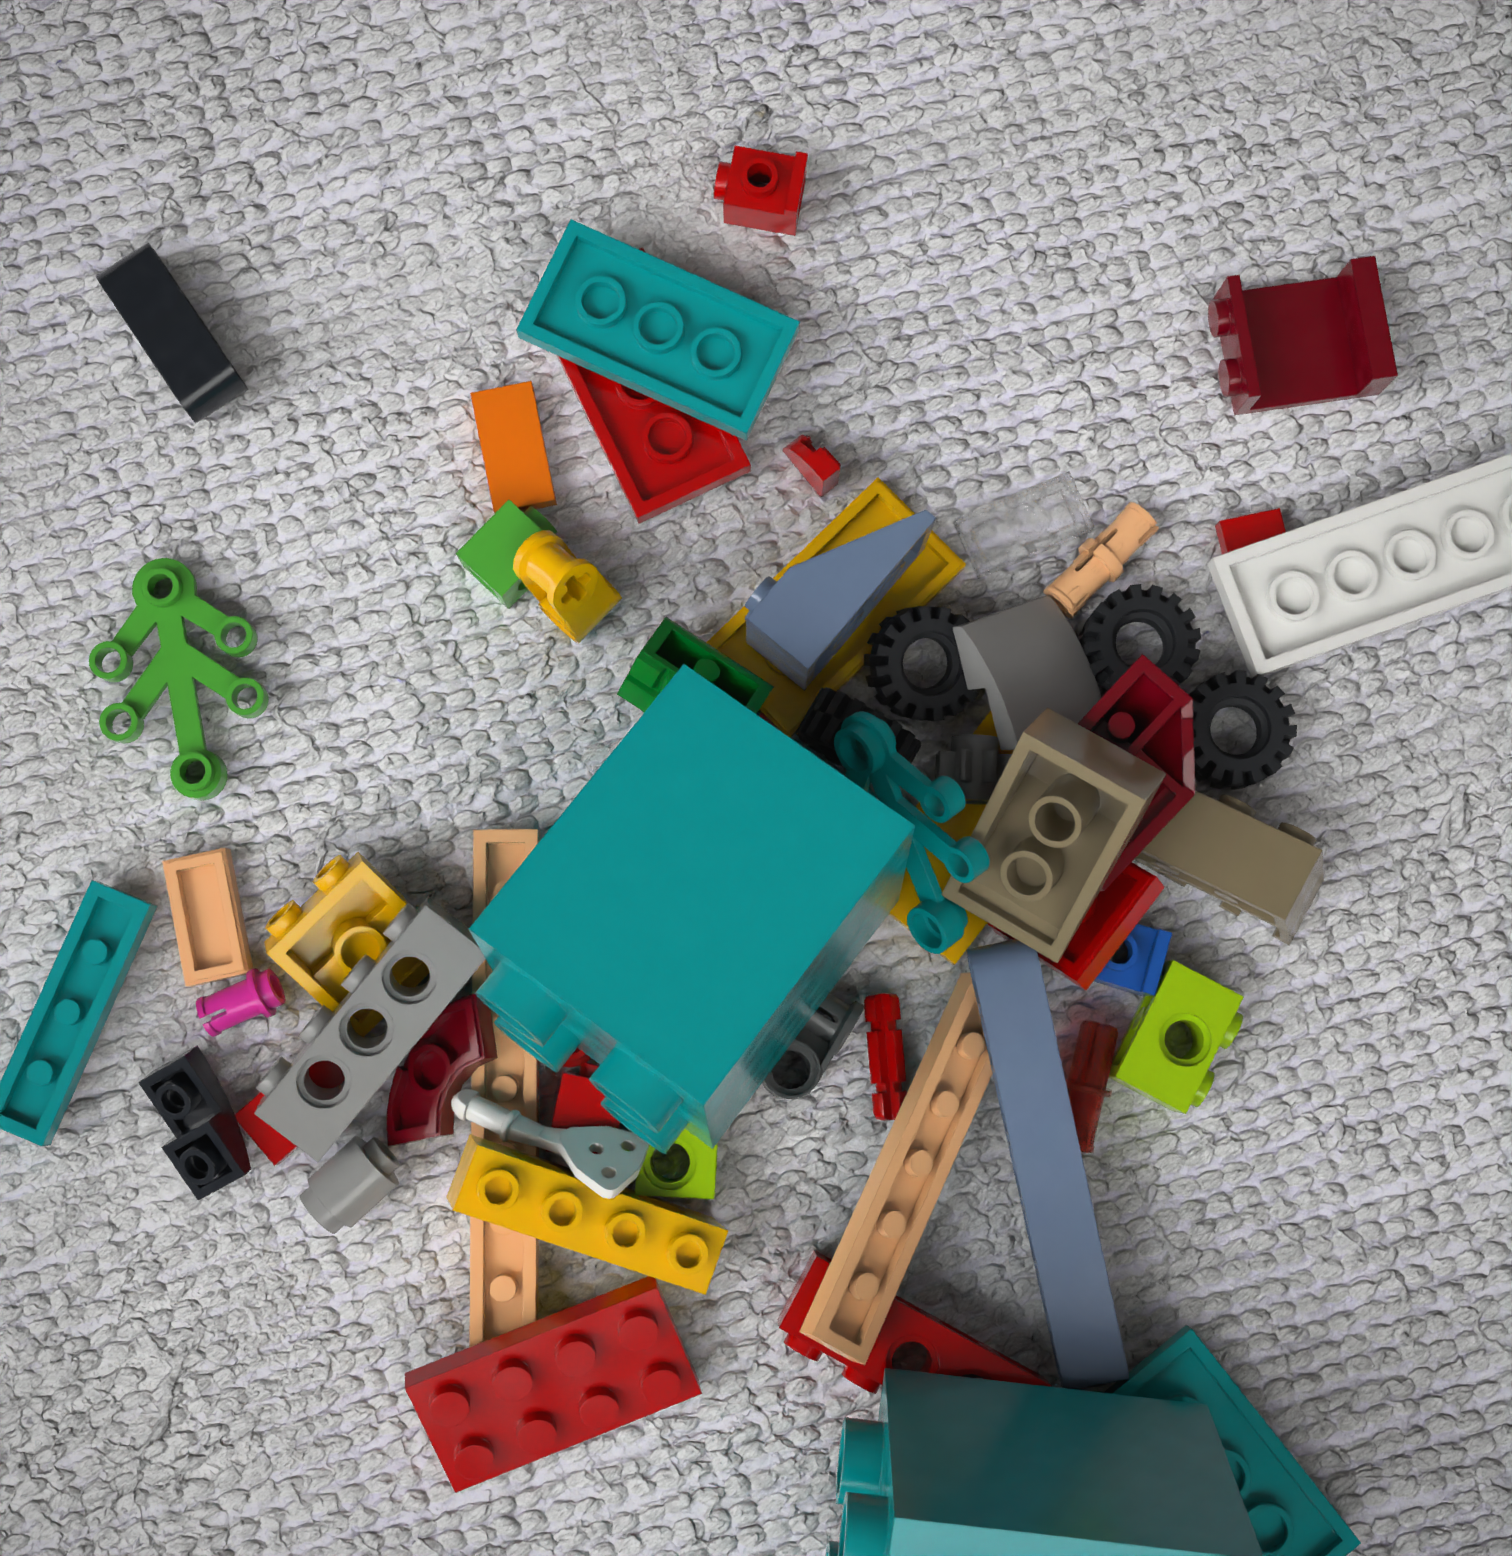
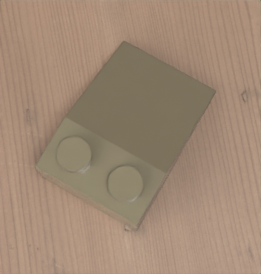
M1047 707L1023 731L971 835L986 849L990 859L989 868L970 883L959 882L951 875L941 895L1058 963L1137 829L1166 773Z

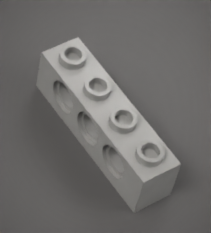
M429 897L426 898L418 909L410 903H407L383 932L385 936L392 940L376 960L365 954L341 983V986L349 991L342 1002L333 1012L323 1005L298 1036L307 1043L291 1063L281 1056L256 1086V1089L263 1093L264 1096L254 1114L317 1162L331 1148L485 960L469 928ZM416 957L427 965L430 977L420 986L406 987L395 979L392 966L402 958ZM361 1009H373L384 1016L387 1022V1029L380 1036L366 1038L355 1032L351 1025L350 1017ZM319 1061H331L342 1069L345 1081L335 1088H322L312 1081L309 1075V1067Z

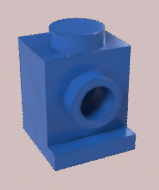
M1137 924L1124 941L1128 949L1125 961L1117 964L1109 960L1093 982L1139 996H1155L1172 933Z

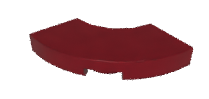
M475 993L449 1003L411 1049L404 1065L397 1066L387 1107L386 1130L388 1146L404 1145L454 1134V1111L451 1107L453 1096L461 1091L463 1084L478 1067L498 1058L491 1009Z

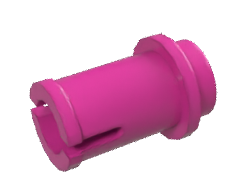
M253 968L247 971L246 979L211 995L198 998L196 1000V1009L199 1019L220 1009H226V1011L212 1016L210 1021L203 1024L208 1034L214 1037L221 1034L222 1031L260 1014H263L266 1018L276 1015L277 1007L285 1004L286 999L283 987L271 969L261 972L257 968Z

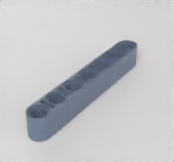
M1017 939L967 949L970 974L1061 1386L1066 1389L1078 1390L1129 1379L1127 1361L1038 953Z

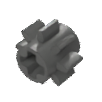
M978 734L954 735L951 737V751H938V754H936L935 779L939 776H948L955 780L965 795V804L987 805L1012 754H999L1000 745L996 736Z

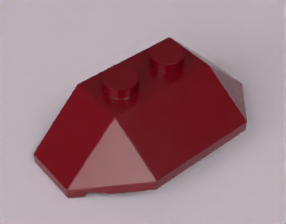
M1143 654L1077 723L1166 773L1137 829L1100 891H1105L1195 795L1193 698Z

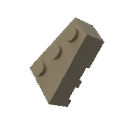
M1195 791L1192 799L1134 860L1182 887L1189 884L1222 900L1219 907L1235 916H1239L1240 912L1244 911L1275 926L1276 929L1272 936L1290 946L1324 881L1323 852L1314 846L1317 840L1308 832L1294 825L1281 822L1278 829L1255 819L1256 811L1248 804L1234 797L1222 794L1217 801Z

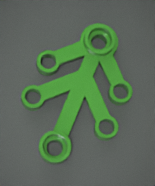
M170 558L155 559L145 564L134 578L132 595L137 606L112 641L99 643L92 649L89 656V666L96 676L105 681H123L132 672L134 664L132 656L156 625L161 648L123 702L111 704L103 710L99 725L102 733L115 742L127 744L137 740L143 732L145 717L168 686L179 748V755L174 759L170 770L172 784L184 796L199 801L209 800L216 797L224 789L228 773L224 761L218 755L207 750L195 679L225 698L230 710L243 718L251 719L260 716L268 706L269 696L266 689L254 679L237 677L189 645L184 618L214 635L217 646L232 657L240 658L249 655L257 645L258 635L255 628L245 619L238 616L228 617L197 596L196 579L184 564ZM162 579H171L173 584L171 593L162 599L155 598L154 587L156 583ZM235 627L245 628V641L238 647H229L226 641L228 632ZM118 652L121 658L119 667L113 672L106 673L102 667L104 657L108 653ZM245 688H255L257 692L255 704L250 708L241 709L237 703L239 693ZM127 712L131 717V726L125 733L116 734L113 730V721L117 715ZM201 761L205 766V775L198 783L190 784L186 779V770L191 763Z

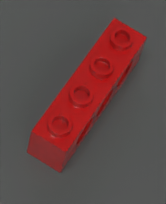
M816 1250L813 1251L777 1319L779 1328L788 1333L784 1340L787 1346L817 1362L822 1353L846 1365L841 1373L846 1379L874 1394L883 1385L885 1368L894 1369L892 1367V1357L895 1350L906 1342H917L926 1347L927 1357L925 1364L917 1372L952 1376L974 1374L987 1380L1052 1387L1039 1373L897 1295L892 1302L865 1365L850 1361L800 1333L799 1331L832 1260Z

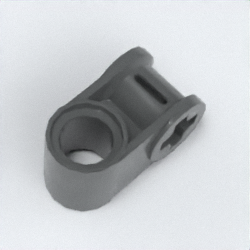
M829 993L817 1010L831 1017L835 1022L833 1023L815 1012L786 1050V1052L796 1053L804 1059L807 1066L805 1081L795 1089H786L775 1081L771 1070L762 1082L764 1088L773 1096L783 1100L799 1099L809 1094L818 1084L833 1056H836L844 1045L865 1006L858 1001L848 1004L832 993Z

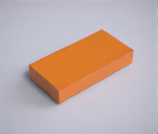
M532 381L470 393L494 513L508 500L512 501L522 512H525L530 506L540 509L557 505Z

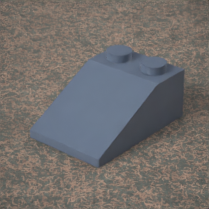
M927 510L921 511L794 565L778 581L768 576L756 588L745 604V607L749 610L745 617L746 643L805 691L925 549L936 517Z

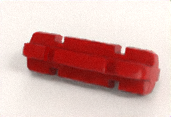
M894 993L870 994L865 997L864 1010L865 1022L871 1023V1032H866L870 1080L872 1084H876V1093H872L873 1114L876 1119L881 1121L895 1120L907 1094L906 1090H902V1082L906 1081L902 1029H897L896 1020H901L899 997Z

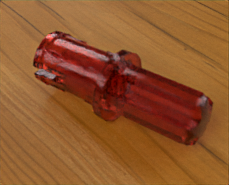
M1086 1020L1080 1024L1069 1077L1065 1078L1080 1150L1085 1153L1094 1152L1095 1146L1093 1145L1104 1097H1111L1112 1090L1106 1088L1118 1038L1117 1028L1092 1020Z

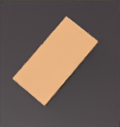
M220 848L162 861L185 986L193 987L246 975L247 971L253 969L231 849Z

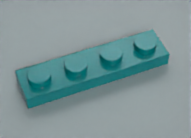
M91 880L0 1081V1129L39 1146L51 1145L158 907L157 905L102 882Z

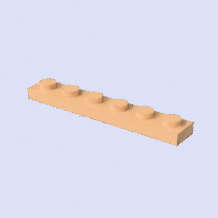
M970 972L961 973L799 1331L848 1360L863 1365L868 1360L992 1076Z

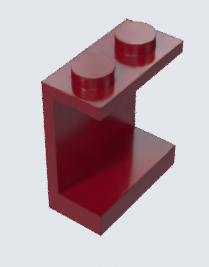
M1375 256L1350 259L1337 277L1242 290L1240 275L1227 276L1213 300L1209 302L1208 322L1210 332L1214 338L1220 337L1224 357L1219 363L1220 389L1224 397L1231 396L1234 416L1379 395L1398 376Z

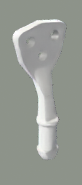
M461 1090L451 1100L452 1110L463 1122L467 1119L500 1135L503 1141L512 1140L540 1147L561 1155L574 1176L602 1198H615L634 1181L648 1152L649 1144L633 1132L609 1126L570 1127L568 1129L545 1127L521 1115L520 1111L516 1109H506L481 1097L479 1092L475 1090Z

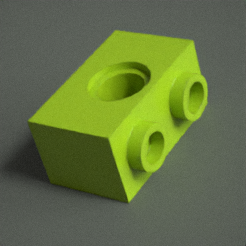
M1175 960L1164 961L1155 996H1143L1104 1076L1173 1112L1186 1114L1190 1105L1195 1107L1201 1105L1213 1084L1215 1073L1208 1069L1219 1046L1227 1049L1241 1027L1243 1015L1238 1013L1237 1010L1244 996ZM1176 1021L1184 1023L1190 1029L1193 1038L1191 1049L1180 1058L1174 1057L1165 1045L1166 1031Z

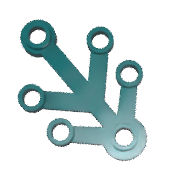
M855 712L843 721L841 730L835 735L834 747L842 765L847 769L845 777L876 798L873 790L870 788L872 783L878 800L915 825L906 868L921 903L910 910L907 915V924L913 938L923 949L933 954H940L962 938L964 928L968 923V917L964 908L941 895L942 890L925 848L942 861L948 872L962 883H970L989 868V855L984 846L975 838L964 836L956 842L933 822L944 823L964 809L966 803L965 795L958 783L948 776H939L931 781L897 752L894 733L886 722L868 712ZM899 786L920 802L926 815L903 797Z

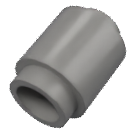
M354 1136L308 1178L309 1187L300 1195L301 1202L310 1215L328 1232L336 1234L344 1225L352 1228L399 1185L398 1178L393 1171L400 1166V1163L389 1148L378 1138L373 1137L366 1142L360 1137Z

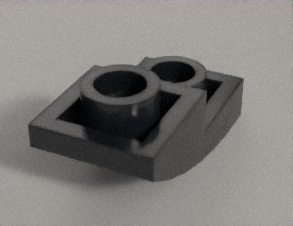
M198 1046L191 1048L153 1070L138 1082L174 1134V1137L161 1148L197 1200L245 1176L251 1170L245 1142L233 1109L219 1080Z

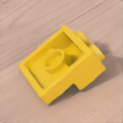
M359 852L348 861L342 855H337L330 860L313 879V883L319 889L301 907L294 900L286 903L272 916L265 926V929L272 934L264 941L266 954L322 1006H326L332 1012L349 993L348 990L341 986L343 980L365 954L374 960L379 957L392 941L383 932L408 903L404 896ZM416 957L402 958L392 966L395 979L406 987H416L430 973L427 965ZM361 1009L355 1012L350 1017L355 1032L364 1037L384 1016L373 1009Z

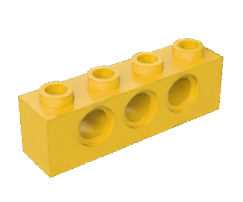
M472 1134L468 1137L446 1196L453 1211L705 1295L728 1234V1230L711 1216L653 1196L635 1195V1190L625 1188L615 1198H602L578 1180L568 1167Z

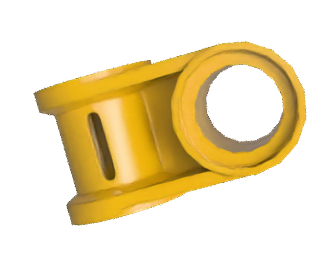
M541 530L532 534L517 550L513 562V570L516 576L538 600V606L546 616L578 644L622 599L619 592L600 574L592 563L584 558H576L565 542L550 530Z

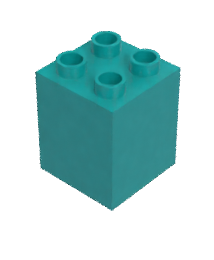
M683 664L469 928L471 935L493 971L475 994L498 1015V1018L494 1021L495 1025L517 1045L551 1070L559 1072L577 1047L598 1062L600 1065L589 1078V1081L606 1096L600 1104L621 1124L658 1151L666 1154L684 1129L713 1149L899 901L915 825Z
M885 1368L878 1421L844 1417L836 1479V1504L843 1505L839 1542L828 1541L825 1556H1263L1213 1418L1206 1404Z

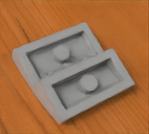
M1050 595L1041 596L952 627L967 689L986 688L1001 751L1014 750L1023 731L1047 707L1077 724L1101 699L1095 676L1090 668V663L1083 647L1063 612Z

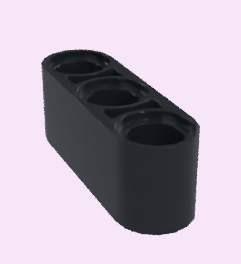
M149 242L96 275L98 282L170 390L195 423H198L248 390Z

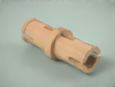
M1129 502L1104 531L1095 539L1088 538L1078 548L1080 555L1043 590V593L1047 596L1050 595L1064 616L1072 619L1086 604V601L1107 581L1115 582L1124 572L1123 565L1129 560V557L1159 530V527L1156 526L1157 522L1143 507L1134 502Z

